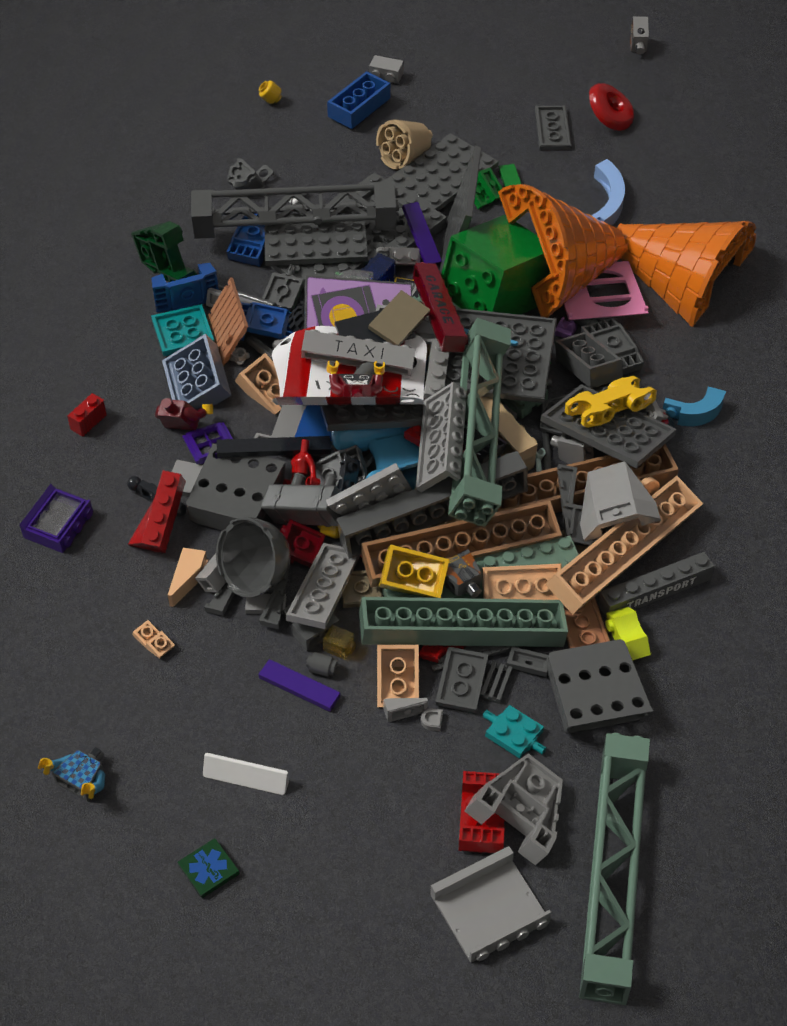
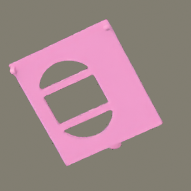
M629 261L616 262L603 272L619 277L594 279L588 284L625 283L629 294L590 297L587 287H585L563 304L568 320L648 314L649 309L645 305ZM630 300L627 304L619 307H604L596 304L600 302Z

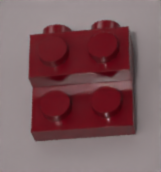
M290 519L288 524L283 525L280 530L290 546V564L296 561L310 568L322 546L325 534Z

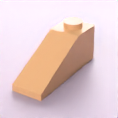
M189 548L182 549L168 592L170 607H174L198 583L195 577L210 561L207 559L206 551Z

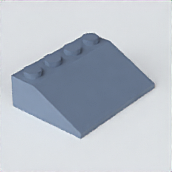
M204 334L162 360L172 400L186 401L194 409L202 408V404L216 405L231 396L218 346L207 334Z

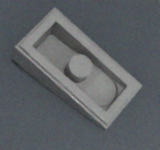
M383 699V709L387 721L392 722L422 714L423 711L428 709V699Z

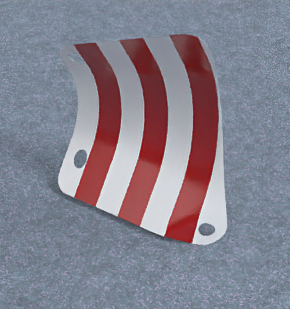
M314 326L296 331L281 341L272 352V359L280 387V397L272 399V402L276 405L424 404L427 344L418 335L413 339L405 340L400 345H408L416 349L414 357L417 360V364L412 368L411 376L385 372L382 374V391L375 397H339L331 389L329 390L331 386L326 382H330V373L326 370L328 362L301 358L305 330L315 329L321 333L328 334L332 332L338 334L336 327ZM291 338L289 343L281 345L286 339ZM339 364L336 374H354L359 367ZM315 380L319 382L320 389L317 388ZM385 386L388 391H395L396 387H398V390L396 392H387L383 387ZM402 388H405L406 390H413V389H416V390L409 392V391L403 390ZM413 393V394L419 395L420 397H418V396H416V395H409V396H406V395Z

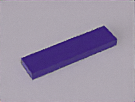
M419 203L404 204L402 210L417 248H419L423 262L440 264L442 260Z
M270 659L259 673L260 679L329 712L340 698V692Z

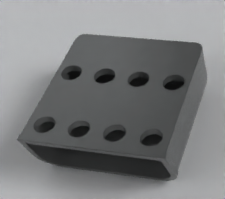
M213 443L186 501L190 520L196 524L218 530L226 529L231 520L240 517H252L264 521L267 514L261 508L270 484H283L285 461L266 456L239 457L241 458L239 463H232L231 459L234 457L215 458L217 444ZM256 461L259 465L251 468L248 466L249 463ZM269 466L277 468L275 472H268L266 469Z
M613 640L549 653L548 675L565 733H576L634 722L648 717L653 712L628 648L623 640Z

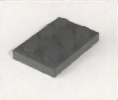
M448 647L435 705L476 713L488 654Z

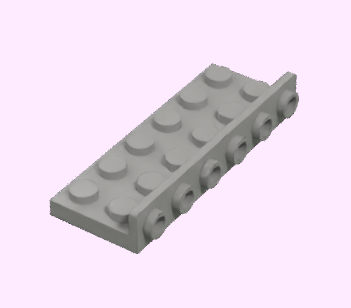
M455 382L450 383L424 400L416 489L420 492L432 487L448 476L456 481L461 478L467 391Z

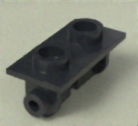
M345 455L343 461L340 462L339 476L342 479L338 481V489L341 492L357 484L360 461L348 455Z

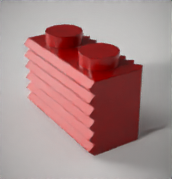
M93 393L90 394L67 415L70 429L80 436H85L87 432H90L92 427H95L94 425H97L104 416H107L104 399Z

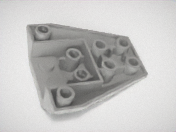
M626 462L588 472L580 521L584 542L603 536L602 528L639 518L642 526L661 521L655 500Z

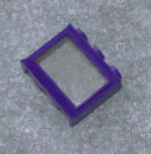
M50 484L20 523L23 538L63 553L67 547L71 546L77 533L81 532L87 519L92 517L91 501L56 489Z

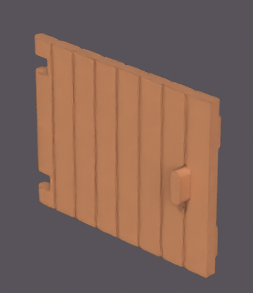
M232 277L228 280V286L224 287L213 305L211 314L209 313L206 317L214 341L218 346L223 366L228 362L232 352L248 328Z

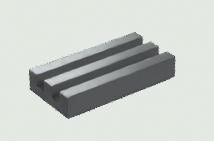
M493 661L480 698L500 704L512 672V666L507 668L505 664L497 665V662ZM495 670H498L489 695H487L486 693L489 688L492 677L494 675ZM502 672L506 674L498 696L494 697Z

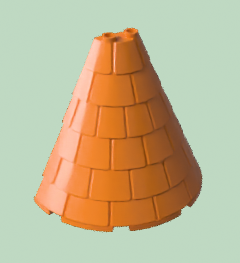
M509 185L498 191L509 223H515L527 212H530L551 274L531 287L541 317L548 318L581 289H584L592 280L596 279L607 268L621 259L623 254L628 251V246L625 243L620 227L616 228L530 185Z
M750 221L648 225L620 223L618 225L622 229L625 243L628 246V251L623 254L621 260L629 261L633 273L648 287H651L691 327L696 324L709 307L713 284L734 255V265L740 267L754 249L756 242V233H754L756 225Z

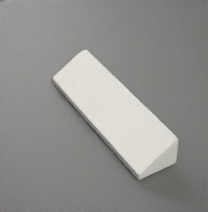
M205 753L203 776L206 778L279 795H285L289 777L288 772L285 770L211 753Z

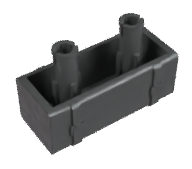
M295 473L291 485H269L261 508L275 524L287 525L291 519L302 525L338 526L336 519L342 515L334 512L326 502L328 498L341 492L335 486L338 481L336 475L327 474L323 485H303L306 477L303 474Z

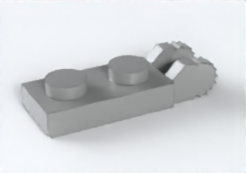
M376 248L377 253L387 254V257L378 258L377 263L396 266H415V263H420L419 248Z

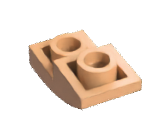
M149 620L132 633L147 650L159 659L175 647V644L164 632H159Z

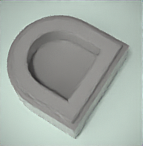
M430 708L423 711L421 714L422 726L427 730L440 731L443 710Z

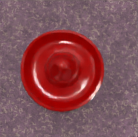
M598 83L592 86L589 91V100L592 110L599 121L606 127L617 131L629 128L634 120V110L630 101L611 85Z

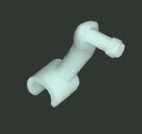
M540 448L536 452V472L542 471L541 460L546 454L544 448Z

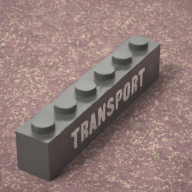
M705 552L699 553L601 591L598 606L606 619V613L625 607H630L633 610L710 581L715 566Z

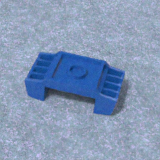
M243 216L242 219H250V218H248L247 216ZM265 225L238 226L226 251L228 260L260 267L264 261Z
M211 263L198 264V275L166 283L163 274L152 277L156 312L173 311L205 304L208 289L214 288L219 290L217 272Z
M256 302L250 304L241 303L248 323L246 332L279 339L292 334L293 331L290 330V324L288 323L289 315L292 312L288 309ZM246 333L240 340L244 341Z

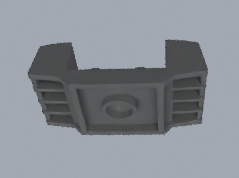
M613 317L581 326V333L588 332L622 359L623 375L642 369L644 361L638 352L637 346L623 326L618 324Z
M354 445L345 450H338L315 462L316 476L320 479V485L324 484L327 474L336 475L338 481L342 479L339 476L340 462L343 461L345 455L360 461L357 483L364 480L368 472L362 450L357 445ZM308 468V475H304L306 479L309 476L311 477L310 468Z

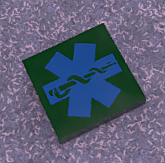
M215 838L177 862L201 898H204L240 874L235 864Z

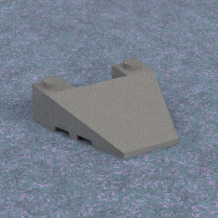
M527 754L486 783L472 797L465 812L480 824H483L494 813L499 815L526 836L518 853L536 865L548 855L557 838L555 829L556 822L559 819L557 810L561 801L563 779L530 754Z

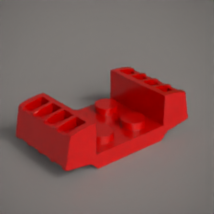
M463 771L458 851L496 853L503 849V818L494 813L483 824H480L465 812L472 797L486 783L497 777L499 773Z

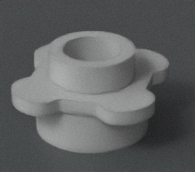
M237 347L232 352L229 360L242 365L246 359L250 358V354L244 348Z

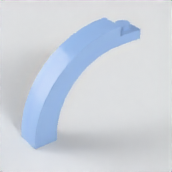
M606 159L595 165L594 178L605 188L609 200L601 210L591 216L613 225L623 209L625 184L616 166Z

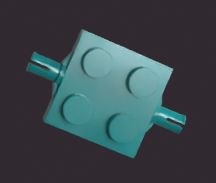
M511 705L498 716L489 710L484 712L483 718L492 722V725L485 732V737L519 759L530 749H534L541 755L545 753L547 747L537 742V738L543 732L544 726Z

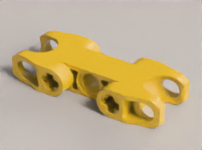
M636 376L620 378L611 382L607 390L596 394L585 391L569 399L565 403V413L570 416L581 415V425L584 427L599 426L608 423L613 419L615 413L627 408L634 412L646 408L656 400L657 390L652 387L640 388L639 383L641 379ZM651 393L650 397L644 400V397ZM578 403V406L571 410L572 405Z

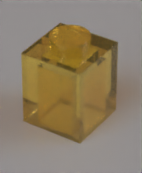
M333 624L323 639L324 651L344 660L349 653H353L356 647L354 633Z

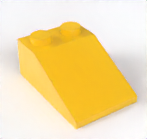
M390 545L387 550L379 587L402 593L441 598L450 559Z

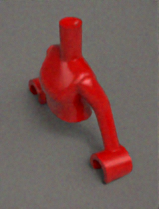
M302 439L300 453L296 454L291 460L292 477L290 480L284 479L283 484L291 485L295 473L308 475V468H310L311 477L309 476L306 479L305 485H320V479L316 476L314 460L308 453L309 440Z

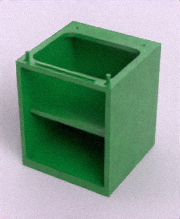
M502 215L451 236L441 277L445 281V286L448 288L449 296L452 297V302L461 309L522 315L537 308L531 287L548 276L550 270L538 235L517 222L509 223L506 215Z

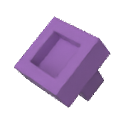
M562 317L555 329V335L562 338L573 336L577 330V324L573 320L569 322Z

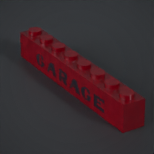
M415 263L413 280L423 305L431 309L428 318L441 351L464 352V347L468 344V335L465 333L464 325L461 324L460 316L456 312V306L452 303V297L449 296L448 288H446L445 281L441 277V271L438 270L437 265L434 263Z

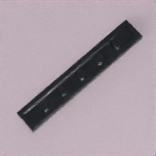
M331 437L218 439L217 458L296 455L300 453L302 439L309 440V454H331Z

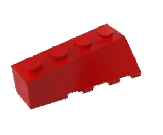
M162 471L155 498L129 541V546L161 553L166 552L186 483L181 474Z

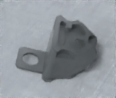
M238 158L236 164L229 169L227 182L235 190L264 189L265 185L263 183L274 172L267 165H263L255 172L243 159ZM263 170L268 171L266 177H260V173Z

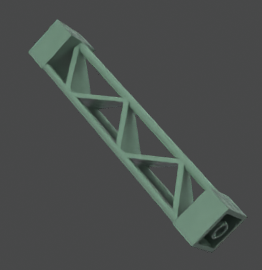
M477 318L467 333L468 344L465 345L464 352L461 353L460 387H463L466 391L469 366L472 368L470 393L466 397L465 421L468 422L466 449L462 454V480L460 482V480L456 481L452 478L448 516L485 527L500 508L502 501V486L495 484L502 365L503 356L511 345V329ZM479 375L487 381L478 384ZM493 389L492 419L490 422L480 398ZM475 429L484 437L474 441ZM490 444L487 480L476 454Z
M606 733L600 774L580 999L626 1005L631 990L633 960L631 958L645 775L650 739L641 736ZM610 778L619 779L609 786ZM636 782L631 835L613 803ZM607 825L627 847L602 863L605 826ZM630 856L626 914H624L605 880ZM599 902L621 927L595 944ZM624 936L622 958L604 956Z

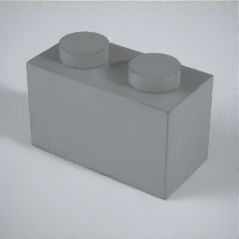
M375 55L369 65V73L387 82L398 84L404 74V61Z

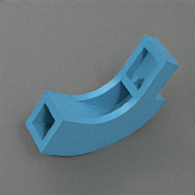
M708 387L704 398L695 403H684L665 398L663 410L671 418L678 419L677 425H703L712 421L720 413L726 391Z

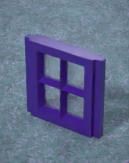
M218 422L196 431H190L182 436L196 464H203L212 444H217L218 439H233L224 422Z

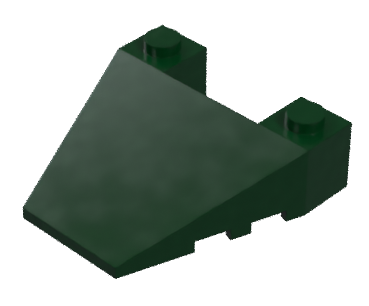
M168 221L131 233L141 263L153 273L163 274L168 282L197 275L194 269L184 265L178 244L184 241L183 231L178 224Z

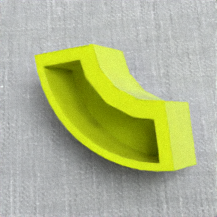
M625 607L606 613L608 619L605 621L607 630L612 633L614 640L621 639L625 642L632 660L651 655L648 637L640 626L636 611L630 607Z

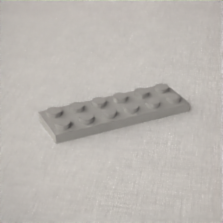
M323 543L286 614V621L325 629L360 555L349 559L342 546Z

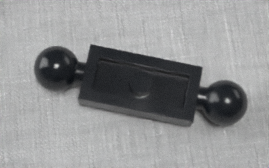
M132 476L128 479L127 486L131 491L139 490L141 497L150 502L154 500L157 491L155 484L141 480L137 476ZM183 502L179 504L177 517L183 516L186 512V506Z

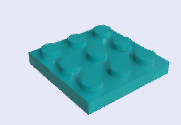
M202 304L151 315L163 357L175 353L204 334H207L214 341Z

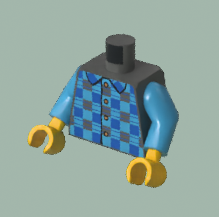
M96 747L88 755L80 750H76L73 754L56 760L40 759L38 769L44 768L43 773L45 775L53 771L52 774L56 784L87 802L93 799L96 793L104 789L105 773L100 762L104 753Z

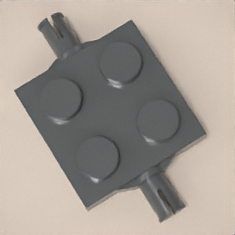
M290 265L287 273L279 274L273 272L262 298L275 302L277 304L276 307L293 311L305 284L303 278L294 276L297 267Z

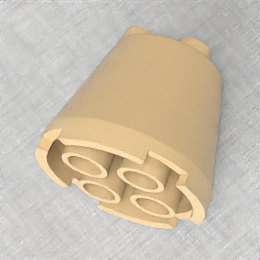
M389 120L379 127L376 136V146H379L382 155L381 160L385 165L392 169H400L413 162L431 147L433 134L431 130H428L424 124L419 122Z

